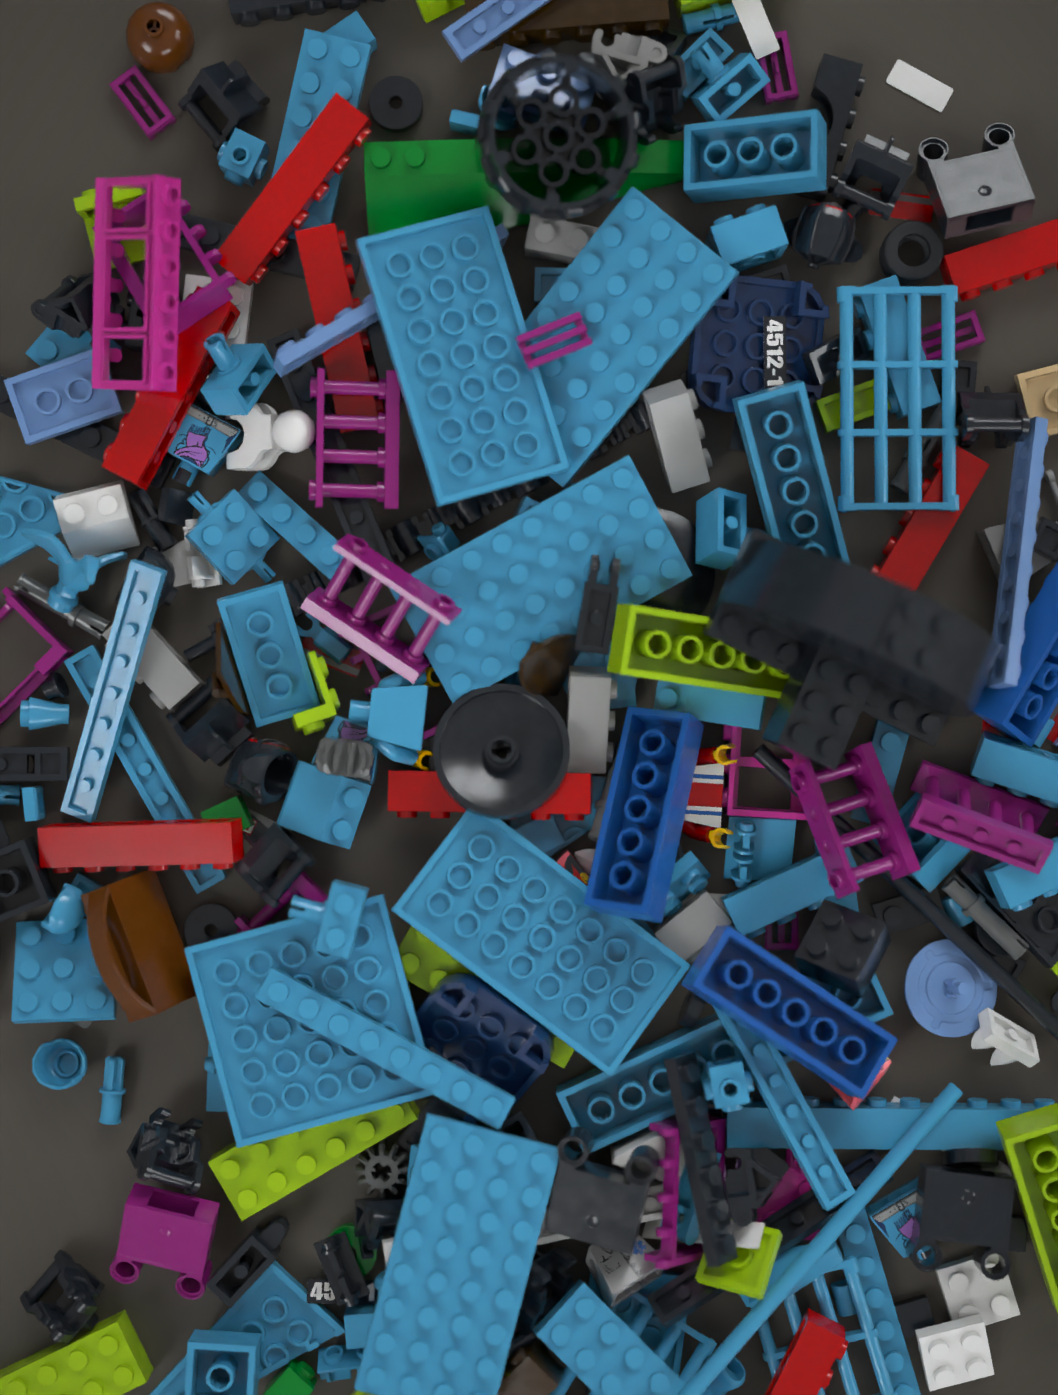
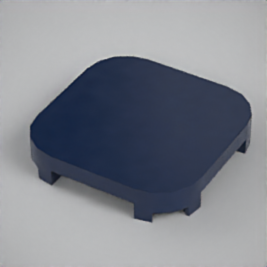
M738 275L691 333L687 371L688 388L693 389L696 400L701 406L716 412L735 413L732 402L733 398L764 390L763 316H786V383L796 380L803 381L810 407L816 399H820L823 386L812 385L801 355L822 343L824 320L830 318L829 305L825 306L820 294L812 287L813 284L804 281L795 282Z
M455 973L445 976L435 985L416 1010L425 1048L515 1096L516 1099L511 1109L541 1073L544 1074L554 1051V1037L547 1028L485 981L472 974ZM467 1112L463 1118L464 1121L474 1125L476 1121H482Z

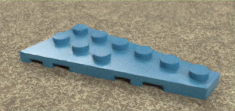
M275 1260L209 1330L262 1333L259 1367L260 1379L288 1364L290 1360L319 1347L321 1343L330 1338L345 1333V1326L322 1303H307V1289ZM187 1353L148 1395H184Z

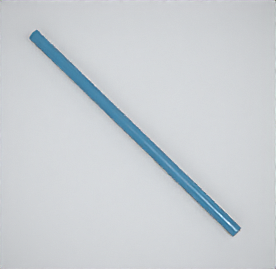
M950 1082L855 1190L856 1193L848 1198L765 1293L763 1300L758 1301L678 1395H701L963 1095V1092L956 1085Z

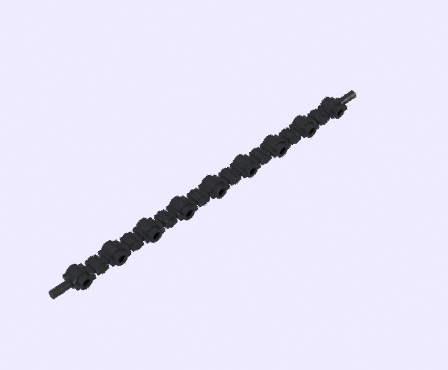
M686 370L685 372L681 373L680 376L683 380V384L685 385L686 389L689 390L687 378L688 370ZM642 394L586 463L609 451L605 444L606 442L610 441L612 446H615L630 438L631 436L628 432L630 429L634 430L636 436L651 429ZM547 476L447 504V508L444 510L441 507L435 506L422 513L424 520L420 523L416 515L385 531L388 538L386 543L391 556L393 557L397 554L400 562L424 550L417 537L431 536L433 534L431 528L435 524L442 522L451 528V525L456 523L459 530L489 515L488 505L492 504L494 509H497L513 500L510 496L512 492L515 491L519 499L549 483ZM356 564L343 585L341 593L364 582L360 569ZM318 569L303 577L306 582L304 585H301L298 579L284 584L294 619L306 613V611L300 608L305 598L319 586L326 589L330 582ZM222 618L208 626L212 636L183 651L189 663L216 649V623L221 622L226 632Z

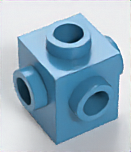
M235 128L229 142L224 141L218 151V165L225 174L224 178L227 181L242 187L243 183L253 187L256 180H261L267 171L269 162L266 159L270 149L265 141Z
M739 1055L705 1062L708 1079H704L702 1082L706 1100L712 1099L715 1108H722L723 1112L737 1111L743 1108L742 1104L750 1103L748 1092L754 1091L750 1070L744 1071ZM732 1083L730 1087L724 1088L726 1084Z

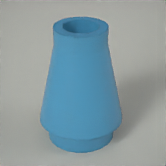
M32 697L29 700H21V727H29V730L60 724H69V704H60Z

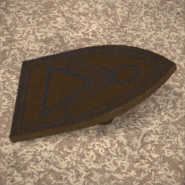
M221 622L216 623V671L212 673V696L215 698H230L240 714L250 715L252 714L228 636Z
M558 634L541 643L532 641L525 657L519 662L520 682L525 690L533 695H558L569 674V666L574 665L581 652L573 649L575 635Z

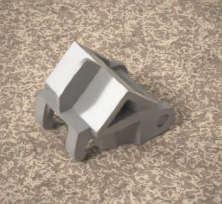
M596 29L593 35L591 55L594 57V63L609 72L613 77L620 75L625 82L628 73L635 70L642 72L662 64L667 57V49L662 43L645 36H633L622 32V35H615L613 45L606 47L601 43L603 38L602 29Z

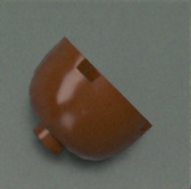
M160 1L146 3L136 9L128 20L126 28L128 49L135 61L147 71L158 74L171 73L178 70V66L183 64L185 60L188 61L192 56L195 45L193 28L186 16L172 4Z

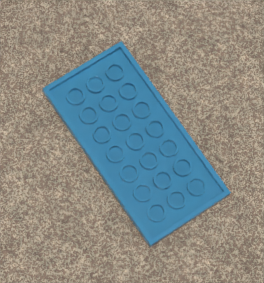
M633 186L525 321L528 332L580 311L581 320L586 325L587 334L593 342L589 347L538 367L570 467L566 471L548 476L563 488L569 485L641 396L642 392L650 385L739 275L736 269ZM573 323L530 340L531 345L576 328L575 324ZM577 335L534 353L535 358L581 341L580 336Z
M484 206L357 239L358 253L437 507L568 470L570 467L539 368L528 371L515 340L516 336L526 333L527 329L489 207ZM530 341L525 342L527 347L531 346ZM534 353L530 354L532 360L536 359Z
M629 455L410 573V575L437 593L449 596L455 605L462 609L460 615L449 626L440 622L424 649L428 660L452 703L471 690L489 687L519 670V662L525 657L532 641L541 643L558 634L576 635L584 581H587L591 555L599 556L600 568L596 583L608 585V571L612 558L621 560L617 584L619 587L617 604L638 606L693 576ZM389 587L397 601L401 594ZM412 603L405 614V618L415 636H417L429 613Z
M467 810L391 909L400 918L608 1076H612L691 966L630 918L598 913L586 906L584 899L587 885L502 820L478 816Z
M427 1113L356 1377L355 1390L375 1395L498 1394L559 1161L558 1146Z

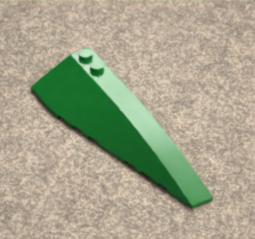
M515 138L495 139L497 152L502 150L508 152L509 146ZM549 138V141L552 145L561 147L565 144L566 138ZM596 138L592 144L596 145L600 150L602 156L600 165L607 170L613 166L615 160L617 139ZM475 139L364 143L368 236L484 206L489 207L495 227L502 223L508 231L510 228L524 224L529 225L531 215H521L514 211L513 206L495 189L489 188L485 181L486 174L482 168L478 150L475 149ZM656 140L655 143L648 146L637 142L636 153L639 155L637 166L629 173L619 189L618 195L613 199L625 196L632 186L639 192L655 187L660 188L684 181V141ZM520 141L517 144L516 152L521 159L529 160L534 156V147L527 141ZM586 150L578 151L576 154L577 165L582 169H589L593 164L592 155ZM512 161L503 167L508 176L522 190L539 199L544 196L545 188L536 179L535 171L537 167L531 165L530 167L523 168L515 165ZM554 163L545 165L543 170L545 178L550 182H557L561 177L560 168ZM570 170L568 180L555 189V192L560 197L559 203L580 201L594 193L599 188L594 183L595 175L577 176Z

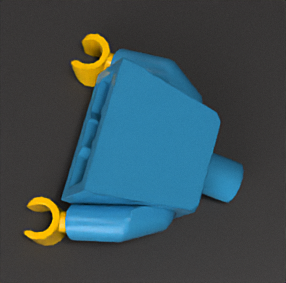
M428 667L426 672L414 684L397 672L381 679L378 688H372L371 702L351 700L349 709V720L368 722L367 736L372 737V742L376 749L391 761L412 765L423 771H428L430 768L422 765V758L425 755L433 756L432 752L422 749L428 688L441 685V682L434 683L431 680V673L434 671L433 667Z

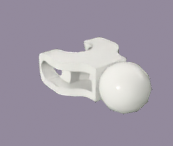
M255 403L248 415H225L226 420H238L244 431L242 445L238 450L226 455V469L235 471H265L275 464L279 455L283 452L298 453L308 449L314 441L316 433L313 420L301 410L294 409L277 415L276 411L265 403Z

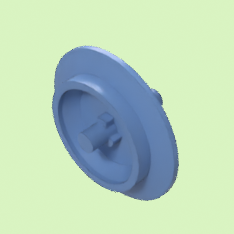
M942 939L924 946L913 957L905 974L904 995L909 1011L923 1028L943 1037H961L980 1028L978 1013L987 1007L993 1010L997 998V984L949 939Z

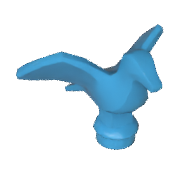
M27 528L21 531V535L44 548L53 557H49L48 560L58 565L59 582L50 588L47 602L53 609L62 613H70L74 606L78 605L79 596L77 593L88 590L89 585L94 584L99 568L111 562H118L128 558L127 552L123 551L99 557L85 555L81 560L72 558L64 544L52 533Z

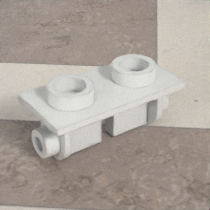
M198 519L185 520L186 526L182 527L184 536L196 525ZM184 537L186 551L193 550L194 556L186 557L188 581H191L192 588L223 585L221 574Z

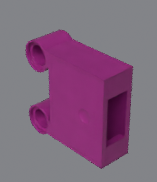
M134 1182L125 1203L118 1249L109 1268L112 1278L122 1284L133 1283L138 1279L145 1263L180 1272L175 1283V1289L181 1297L189 1300L202 1297L206 1289V1283L213 1270L210 1254L220 1203Z

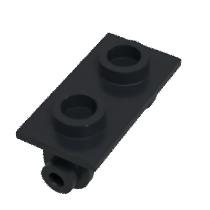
M345 1231L313 1244L338 1306L346 1304L347 1307H352L359 1303L358 1298L370 1294Z

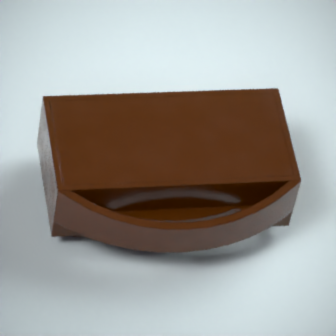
M147 869L80 895L84 904V912L87 915L88 936L95 963L108 989L120 1003L129 1023L157 1015L196 996L184 950L185 947L156 871H148Z

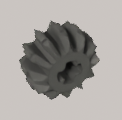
M325 737L320 740L316 751V769L322 773L335 776L366 777L370 774L373 765V746L369 742L361 740Z
M385 1139L379 1142V1149L372 1145L367 1148L368 1153L360 1152L357 1155V1159L361 1163L354 1166V1172L363 1174L357 1179V1184L360 1186L369 1183L366 1191L368 1195H371L375 1188L379 1189L380 1198H385L386 1188L393 1195H396L399 1192L397 1184L406 1186L407 1177L404 1174H407L409 1166L408 1163H402L408 1158V1153L405 1151L396 1154L399 1147L397 1142L392 1144L391 1149L386 1148L387 1142ZM379 1162L382 1166L389 1165L387 1174L383 1170L376 1171Z

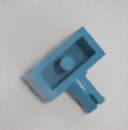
M707 41L700 44L698 50L694 49L690 53L691 58L696 61L707 76V80L689 98L707 122L726 120L771 81L751 53H740L725 65H723Z
M215 333L206 339L207 342L203 344L217 366L200 390L216 415H248L276 374V370L273 367L274 360L264 343L232 344L229 347L222 333Z
M718 487L696 501V564L725 570L733 565L747 531L752 529L747 527V495Z
M336 879L332 882L328 901L325 900L324 903L294 895L291 905L304 908L305 910L292 907L289 910L288 916L318 923L320 931L315 946L316 951L349 959L354 949L369 888Z

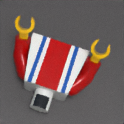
M734 744L699 748L682 827V833L689 838L711 843L714 847L721 849L730 848V846L722 844L721 836L724 833L733 835L732 830L721 828L724 765L734 764L738 761V759L729 760L726 756L727 749L736 748Z

